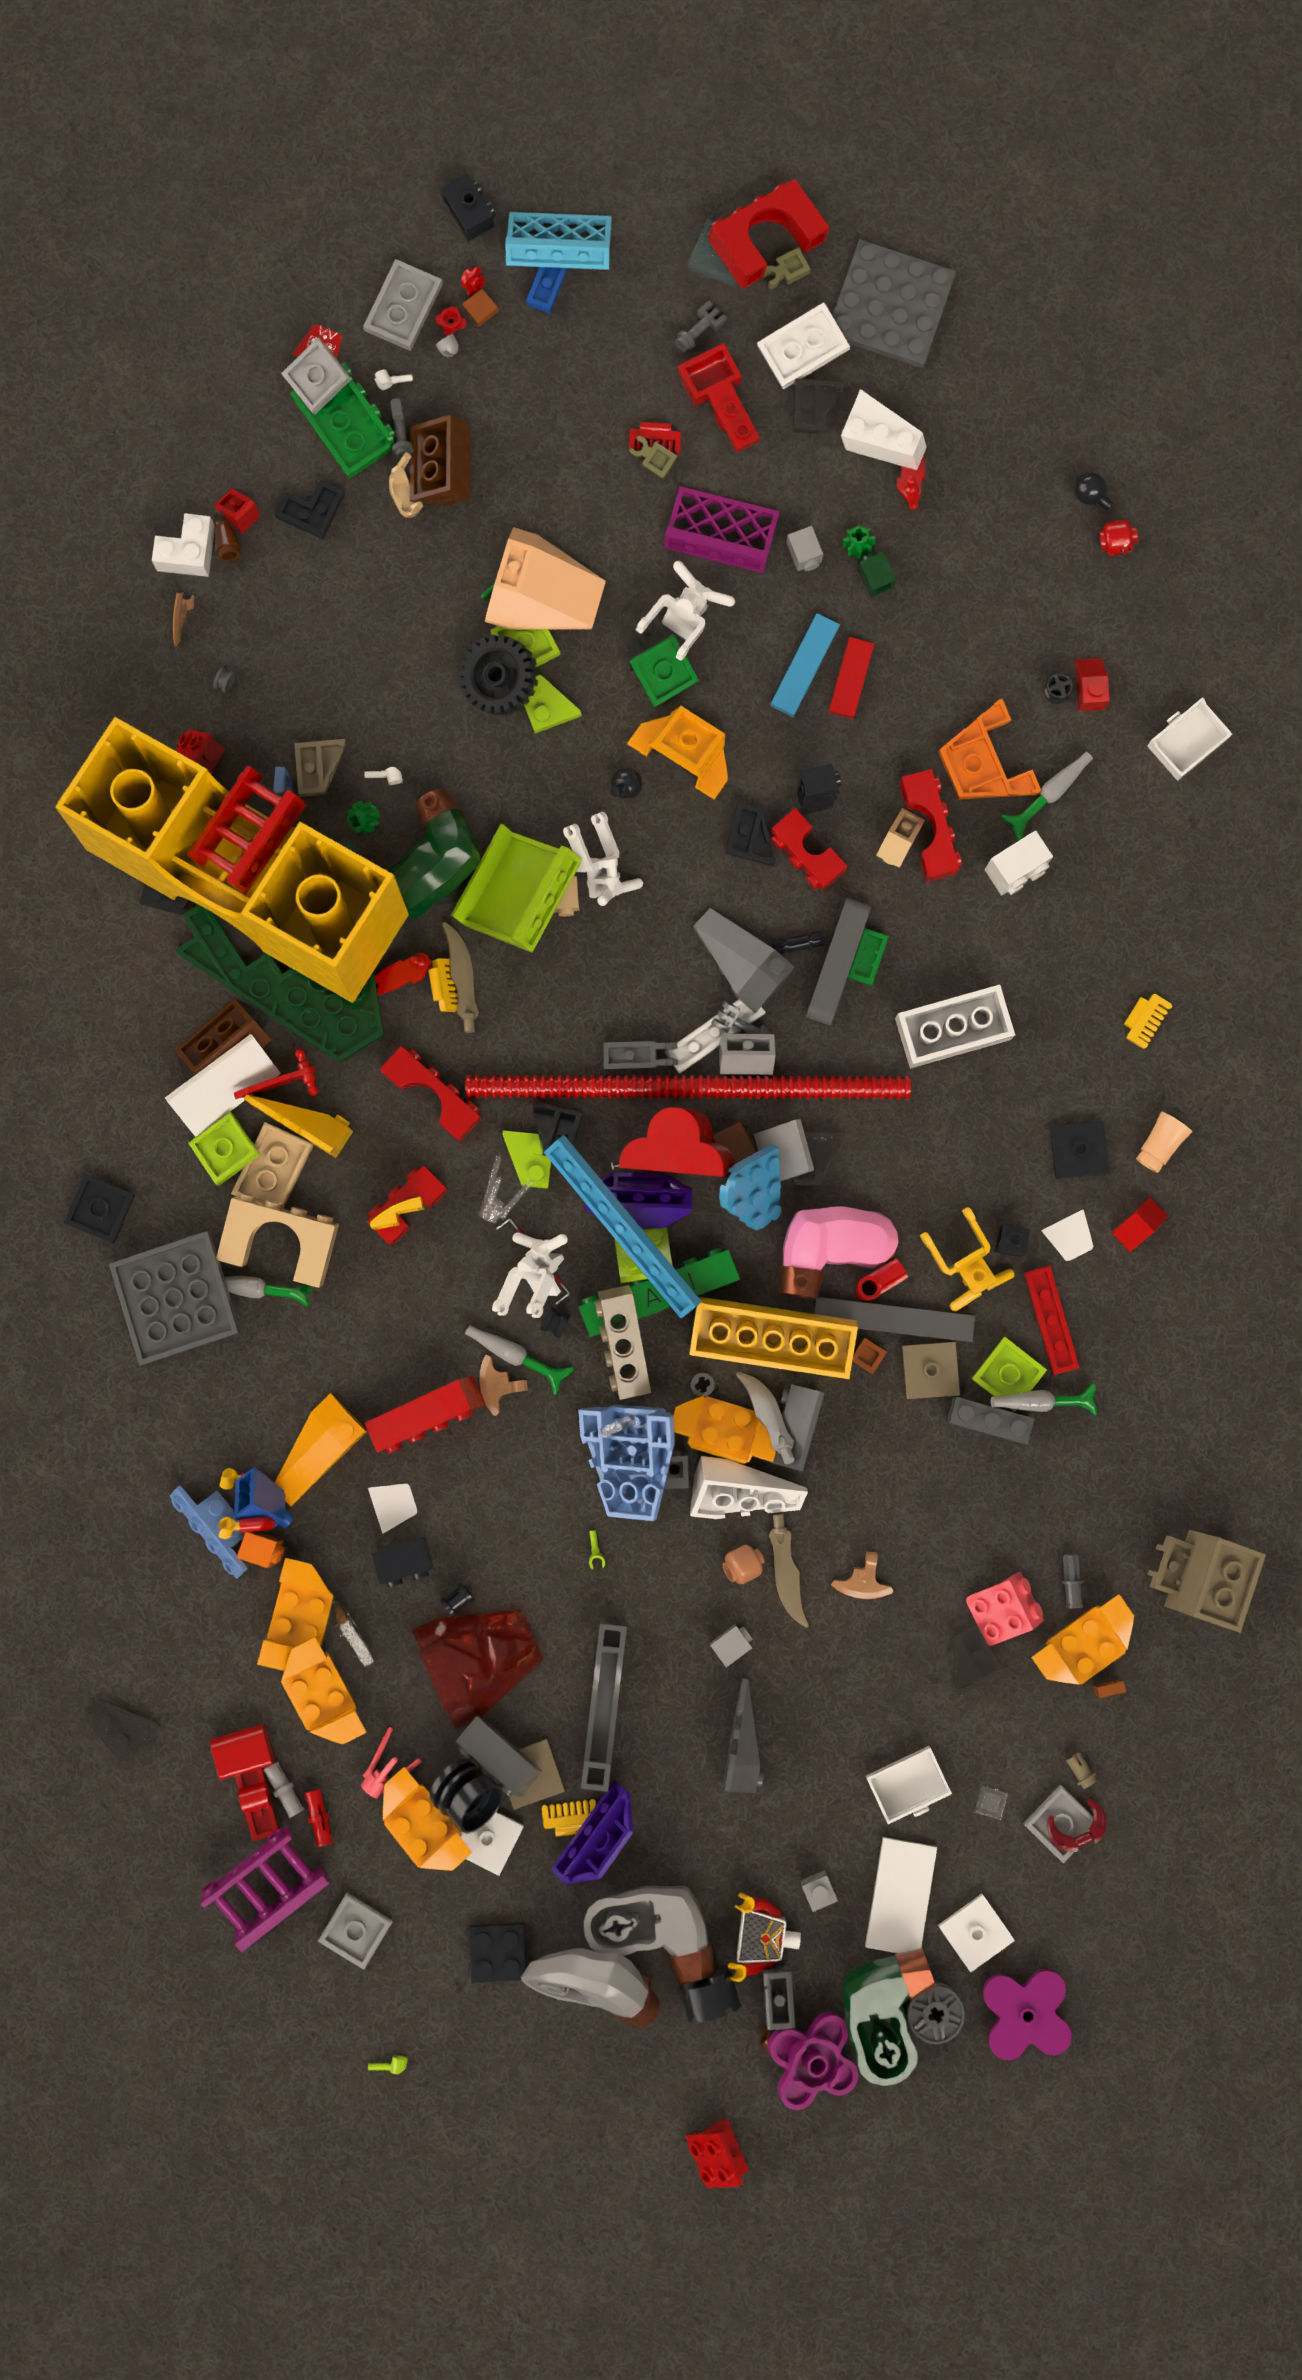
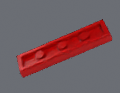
M1051 1266L1025 1272V1280L1052 1374L1057 1375L1080 1368Z

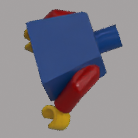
M256 1467L246 1473L241 1472V1475H237V1472L231 1468L223 1471L219 1485L221 1488L229 1490L235 1484L234 1518L239 1520V1522H235L230 1517L222 1518L218 1525V1528H222L218 1535L220 1538H230L234 1530H239L240 1533L254 1531L265 1533L277 1525L285 1528L291 1523L293 1515L285 1510V1493L267 1475L263 1474Z

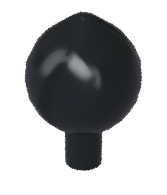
M1085 473L1077 477L1075 495L1080 502L1086 505H1095L1098 502L1105 510H1108L1114 502L1105 495L1107 489L1103 477L1096 473Z
M619 769L611 779L610 793L614 797L621 799L635 798L642 789L641 776L634 769Z

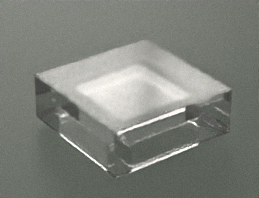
M629 1415L600 1428L601 1430L599 1431L604 1439L637 1424L634 1415Z
M981 1785L974 1812L1001 1820L1008 1793Z

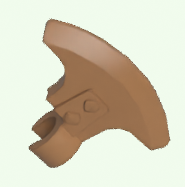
M183 592L176 593L174 603L173 639L175 646H178L180 643L181 629L187 610L194 608V595L186 600L183 599Z
M485 1355L480 1369V1389L487 1408L494 1416H497L500 1413L499 1401L501 1397L510 1393L528 1391L527 1380L511 1382L508 1372L497 1371L494 1368L492 1357Z
M866 1551L865 1566L863 1568L854 1567L850 1578L846 1580L834 1579L831 1583L841 1593L860 1599H875L893 1593L891 1585L880 1584L875 1579L877 1552Z

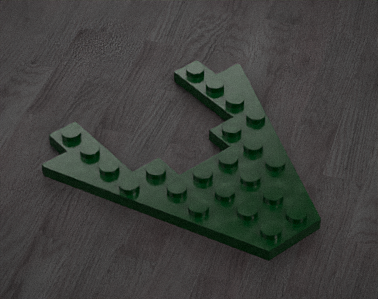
M351 840L342 845L355 853ZM197 905L182 915L196 937L175 949L179 956L339 1064L384 1036L374 971L354 1003L294 969H290L282 974L273 958L268 954L263 955L246 966L217 919L208 909Z

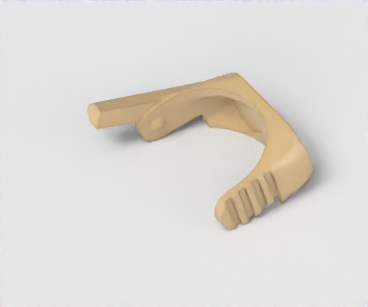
M409 453L403 455L389 476L391 496L402 516L406 518L416 516L423 507L421 501L416 503L410 501V483L404 470L411 459Z

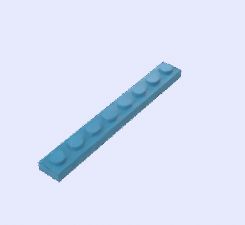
M563 1135L544 1152L545 1155L677 1315L682 1318L699 1305L701 1300L569 1140Z

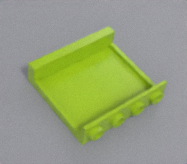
M500 824L451 916L468 928L533 952L582 859L567 847L561 846L558 849L513 833L506 826Z

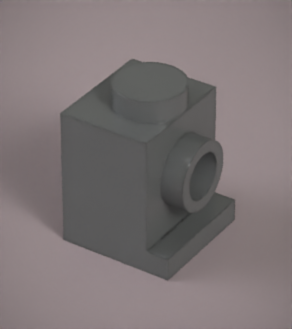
M682 1450L672 1451L669 1467L672 1464H676L679 1466L680 1471L678 1474L673 1475L668 1469L664 1489L689 1488L688 1456H682Z

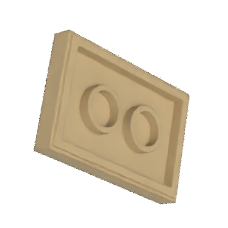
M265 1122L254 1144L261 1155L242 1169L231 1194L240 1197L241 1193L256 1197L255 1201L264 1204L266 1200L282 1204L281 1208L284 1209L314 1144Z

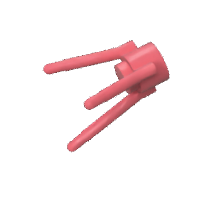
M392 1727L387 1729L369 1768L363 1774L365 1780L362 1782L361 1787L374 1798H378L381 1793H384V1785L389 1780L387 1774L397 1762V1758L394 1757L382 1771L376 1769L374 1772L393 1731ZM417 1759L406 1767L409 1773L421 1763V1759Z

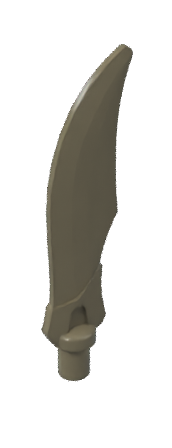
M443 922L442 927L449 948L450 977L458 992L457 1013L461 1020L464 1021V1032L473 1033L475 1032L474 1020L479 1012L474 997L473 968L470 954L457 931L446 922Z
M784 1514L773 1515L774 1528L770 1531L769 1537L773 1545L777 1591L789 1615L799 1624L808 1627L809 1624L801 1604L800 1571L795 1566L791 1557L792 1534L784 1525Z

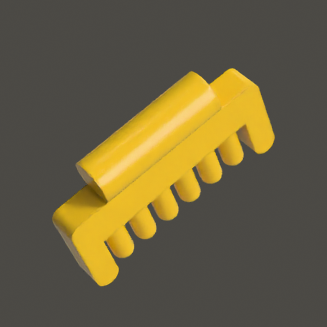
M435 959L432 961L433 969L428 970L433 1001H439L442 1012H455L458 1008V1000L450 999V997L455 998L457 993L449 991H455L456 987L448 986L453 985L454 982L452 979H447L451 978L450 973H446L450 972V967H445L450 966V959Z
M1153 994L1148 1001L1140 997L1124 1023L1126 1027L1130 1028L1126 1038L1143 1049L1147 1048V1042L1151 1041L1148 1036H1154V1033L1149 1029L1157 1031L1155 1025H1161L1159 1020H1164L1163 1015L1168 1013L1167 1010L1172 1008V1004L1157 994Z
M595 1799L590 1800V1811L592 1812L596 1806ZM587 1800L583 1801L584 1814L581 1801L576 1802L577 1815L573 1801L569 1804L571 1815H569L568 1803H563L564 1816H562L561 1804L557 1803V1817L554 1804H550V1818L548 1806L543 1805L544 1828H555L556 1837L575 1835L590 1814Z

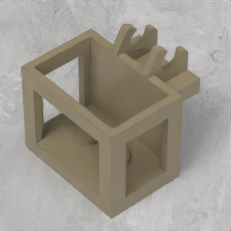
M1193 1530L1188 1531L1186 1541L1166 1535L1164 1544H1157L1156 1546L1157 1550L1164 1552L1158 1572L1149 1570L1147 1574L1153 1577L1150 1584L1151 1588L1168 1593L1164 1607L1241 1633L1266 1554Z

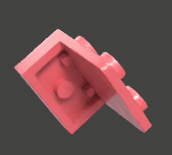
M1021 1571L1011 1575L1002 1583L971 1594L966 1599L986 1644L989 1646L1029 1632L1044 1621L1042 1609L1035 1602L1031 1594L1030 1583L1023 1577Z

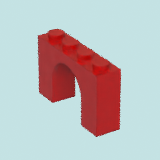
M796 179L787 184L786 182L779 184L773 192L768 195H760L749 206L739 207L731 216L726 219L720 218L711 226L708 241L742 289L763 278L767 267L766 261L749 237L748 231L754 225L761 222H775L782 225L790 232L804 253L826 241L830 227Z

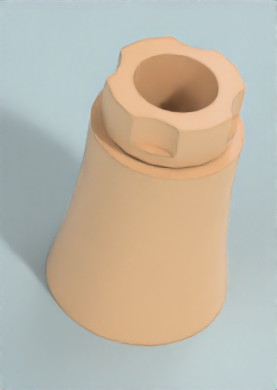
M1160 1112L1153 1130L1136 1159L1145 1167L1158 1173L1181 1143L1192 1133V1130L1174 1117Z

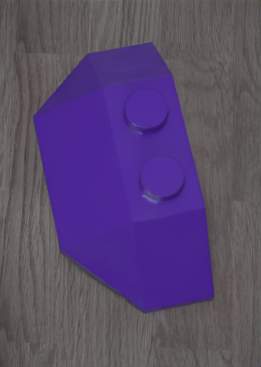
M612 1172L600 1178L640 1227L665 1228L692 1212V1188L688 1185H683L680 1181L665 1173ZM585 1203L584 1209L592 1215L596 1216Z
M613 1780L608 1788V1792L604 1793L551 1868L553 1873L564 1884L601 1879L633 1834L630 1793L618 1781Z

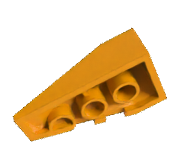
M332 1393L310 1413L275 1481V1484L284 1491L285 1501L290 1506L301 1498L368 1432Z

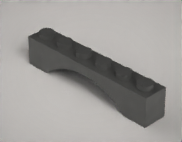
M600 1621L581 1789L608 1792L627 1624Z

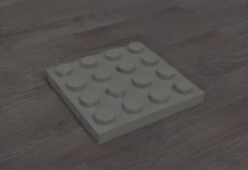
M859 239L832 317L848 344L924 368L956 271Z
M205 1231L109 1264L139 1366L241 1333L220 1261L217 1260V1252L210 1231Z

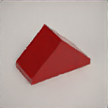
M232 488L213 506L241 534L260 517L253 500Z
M1149 1197L1112 1234L1131 1252L1153 1234L1168 1215Z

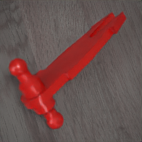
M924 455L917 470L902 466L901 478H897V490L909 503L908 507L911 510L918 508V501L922 494V480H925Z
M418 953L404 961L399 960L386 967L375 976V983L379 984L377 995L394 991L410 982L416 984L422 981L428 969L433 966L430 957L424 953Z
M297 1049L295 1056L299 1061L297 1065L298 1071L234 1092L235 1100L301 1079L303 1083L307 1084L308 1093L315 1096L319 1091L315 1085L316 1077L314 1073H316V1069L314 1066H311L310 1061L306 1060L305 1051Z

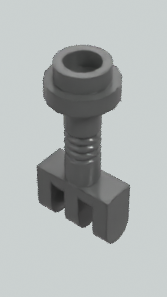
M710 300L698 310L697 316L701 320L688 332L682 330L677 334L675 344L681 351L685 352L693 349L695 346L694 340L706 328L710 327L716 332L727 322L728 317L725 314L717 320L715 319L721 313V310L717 307L710 313L708 312L714 305Z
M394 398L391 401V409L397 443L392 446V450L396 458L400 460L405 453H409L411 456L413 445L407 442L401 401L398 398Z
M726 1000L722 1006L730 1010L729 1014L720 1009L717 1012V1015L724 1019V1022L715 1018L711 1022L712 1025L726 1033L734 1026L747 1034H771L768 1031V1027L763 1024L757 1028L739 1018L740 1008Z

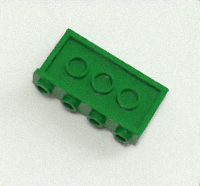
M342 362L341 365L352 376V372L347 364ZM350 380L316 414L310 411L295 390L290 393L293 401L348 479L392 451L393 439L396 435L388 423L384 425L379 419L381 414L375 404L369 405L365 399L367 394L359 382L355 384L353 380Z

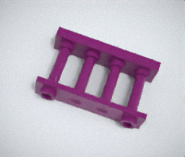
M289 1826L282 1831L281 1829L274 1831L268 1837V1842L215 1882L213 1880L202 1889L200 1904L205 1908L214 1901L236 1927L235 1945L241 1952L329 1884L328 1873L322 1866L317 1870H310L289 1845L288 1842L292 1840V1831ZM278 1850L281 1851L302 1877L301 1882L294 1888L292 1886L288 1887L266 1860ZM256 1867L259 1868L280 1894V1899L272 1905L270 1903L267 1904L244 1877ZM234 1884L237 1885L258 1910V1916L250 1922L248 1920L245 1921L223 1896V1893Z

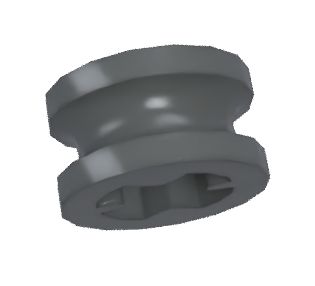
M221 667L215 676L213 688H221L223 693H228L235 680V672H227L225 667Z
M699 1373L691 1380V1390L697 1396L706 1397L714 1390V1380L709 1374ZM705 1377L704 1381L708 1379L710 1382V1386L706 1387L707 1392L701 1393V1389L697 1391L695 1388V1384L699 1382L698 1378Z

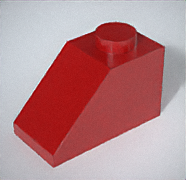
M1102 658L1076 659L1078 711L1105 710L1110 699L1108 675Z

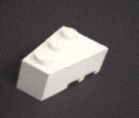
M860 389L841 434L845 449L917 470L926 450L923 433Z

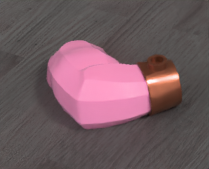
M842 1206L798 1211L795 1213L787 1229L783 1244V1266H780L779 1293L793 1297L817 1299L824 1273L821 1270L826 1263L835 1265L851 1264L867 1269L884 1266L894 1256L898 1246V1234L891 1219L880 1212L863 1211Z

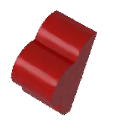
M678 1107L666 1108L658 1112L649 1124L647 1138H638L631 1141L623 1149L619 1160V1168L729 1177L731 1173L728 1170L736 1164L732 1153L725 1146L713 1142L712 1125L702 1112L696 1109Z

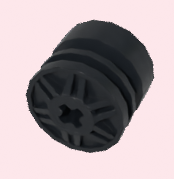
M464 1758L450 1764L441 1772L431 1788L429 1800L443 1815L448 1816L450 1822L461 1832L469 1834L476 1832L491 1820L502 1802L503 1791L490 1777L485 1776L480 1768H477L471 1760Z

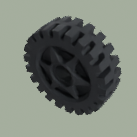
M489 635V638L483 637L479 639V643L474 642L471 645L472 649L466 650L464 653L466 658L465 660L461 659L460 665L463 667L458 673V676L462 679L459 681L460 687L464 689L462 693L468 698V702L477 709L494 715H509L513 711L522 709L521 706L523 704L527 705L530 701L528 699L529 696L534 695L535 691L533 688L538 684V680H536L538 669L535 668L537 663L532 657L533 654L522 643L502 635ZM501 669L502 677L496 682L495 673Z

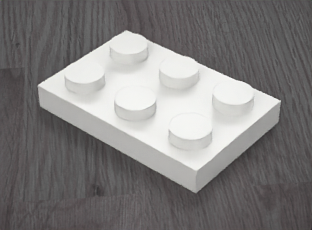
M825 303L820 304L757 342L759 350L782 389L850 350L848 342Z

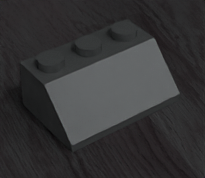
M792 1384L789 1389L784 1388L780 1404L784 1405L782 1418L786 1430L794 1440L791 1450L794 1462L785 1464L781 1454L776 1450L774 1461H769L770 1463L803 1471L824 1392Z

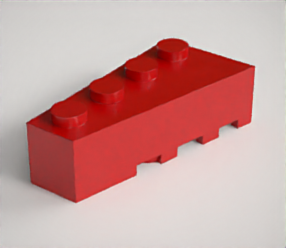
M470 1376L456 1380L364 1424L376 1452L386 1450L387 1454L401 1449L402 1442L410 1440L411 1443L421 1440L426 1437L424 1432L433 1429L435 1433L449 1427V1421L456 1418L459 1422L473 1416L471 1411L486 1404L474 1377Z

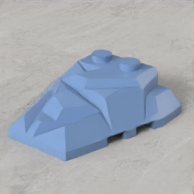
M629 1405L579 1409L580 1437L583 1444H588L592 1455L589 1463L591 1468L596 1467L600 1479L597 1487L607 1516L646 1521L657 1520L675 1444L673 1415L666 1412L664 1408Z

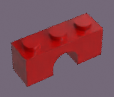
M795 808L771 829V835L773 836L771 841L779 850L784 849L789 854L788 860L797 870L801 868L807 875L805 879L812 888H819L823 892L846 872L848 866L831 847L820 855H812L806 852L802 842L811 834L813 827Z
M425 1166L421 1169L416 1167L406 1177L408 1182L401 1188L396 1186L387 1195L389 1200L383 1206L378 1204L368 1214L370 1219L367 1223L370 1225V1222L383 1211L412 1198L421 1197L423 1203L430 1209L448 1190ZM401 1214L398 1215L400 1225L375 1230L390 1246L410 1228L403 1221Z

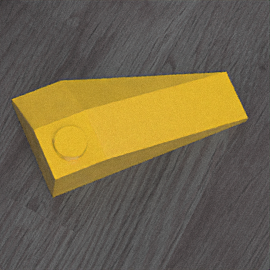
M246 1095L244 1098L249 1104L335 1158L353 1133L348 1127L350 1122L339 1115L333 1118L328 1114L251 1095Z

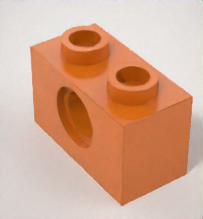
M258 1531L245 1532L237 1558L265 1568L273 1567L278 1562L281 1563L286 1550V1547L282 1546L284 1540Z

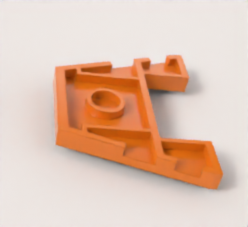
M1003 699L994 703L991 708L982 713L972 724L963 729L939 750V755L958 800L1038 795L1041 792L1033 770L1007 779L987 731L1008 724L1011 721Z

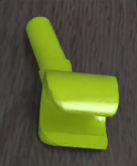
M596 1530L589 1531L592 1554L589 1558L590 1568L593 1569L592 1560L594 1558H600L604 1568L605 1558L598 1548Z
M393 2055L391 2063H369L368 2070H386L393 2074H400L406 2069L408 2058Z

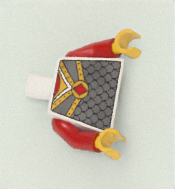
M739 1893L738 1895L744 1899V1903L741 1906L735 1905V1908L742 1911L736 1955L737 1962L741 1964H728V1968L736 1969L735 1974L730 1979L737 1982L742 1981L746 1976L758 1974L763 1970L773 1967L777 1961H781L783 1947L799 1949L801 1937L800 1932L785 1931V1917L782 1916L781 1910L768 1899L749 1897L744 1893Z

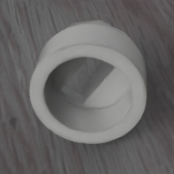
M453 334L443 338L436 344L439 352L445 357H452L458 352L459 345Z

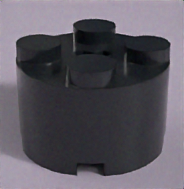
M728 1966L716 1967L715 1973L705 1979L681 1984L679 1988L689 2022L694 2017L696 2022L715 2020L726 2016L725 2010L732 2007L733 2012L741 2007L735 1981L730 1979L733 1977V1974L728 1970Z

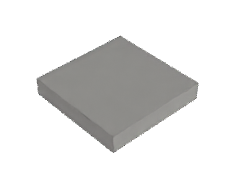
M317 338L281 373L314 414L319 412L352 380V377L320 338Z
M801 1119L754 1134L758 1151L770 1144L779 1147L780 1182L814 1171Z
M1059 1785L1023 1824L1064 1864L1074 1852L1064 1851L1054 1845L1047 1831L1048 1817L1052 1815L1057 1829L1062 1834L1072 1836L1074 1839L1078 1835L1089 1832L1088 1828L1093 1821V1816L1063 1786Z
M347 1892L318 1942L364 1970L393 1920Z

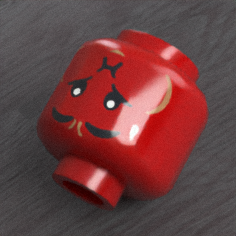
M1127 519L1107 522L1104 524L1103 530L1099 531L1102 552L1107 551L1109 556L1131 553L1134 543L1138 542L1136 526L1131 527Z

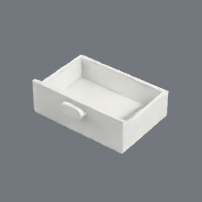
M1202 697L1182 715L1178 711L1167 720L1169 726L1154 737L1147 746L1178 781L1228 740L1232 733L1207 706Z
M929 1746L866 1775V1779L888 1824L911 1813L914 1814V1817H917L929 1811L928 1805L952 1794Z

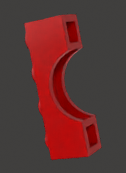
M932 769L901 777L899 784L906 808L918 810L927 816L934 831L933 842L922 851L919 857L926 882L956 875L959 871V866H962L959 851H954L952 841H955L953 828L948 826L945 817L948 816V809L945 801L940 800L941 783L939 777H934Z
M401 1046L381 1067L380 1071L400 1090L412 1086H424L433 1090L440 1097L442 1103L439 1124L457 1141L461 1142L480 1122L481 1118L478 1115L480 1110L469 1100L464 1103L458 1097L460 1092L452 1084L448 1083L445 1086L438 1079L441 1075L432 1066L429 1065L425 1068L419 1062L421 1057L413 1049L409 1048L406 1051Z

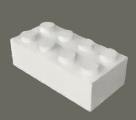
M1000 985L901 1012L895 1018L910 1068L1009 1041L1015 1036Z

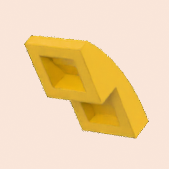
M412 1198L388 1208L370 1222L371 1228L377 1230L400 1225L399 1214L424 1210L422 1198Z

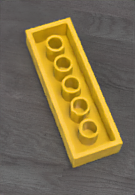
M698 1296L701 1303L696 1306L689 1355L844 1379L850 1378L858 1329L856 1320Z

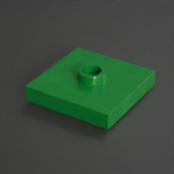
M674 634L628 660L653 707L658 706L699 681L687 657L685 656L682 661L676 658L681 646Z

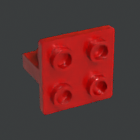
M188 730L180 737L176 752L206 768L212 774L226 748L212 740L213 736L209 733Z
M728 2119L719 2120L703 2132L690 2133L686 2136L689 2151L696 2161L700 2171V2178L707 2188L738 2187L743 2183L741 2176L747 2173L749 2169Z

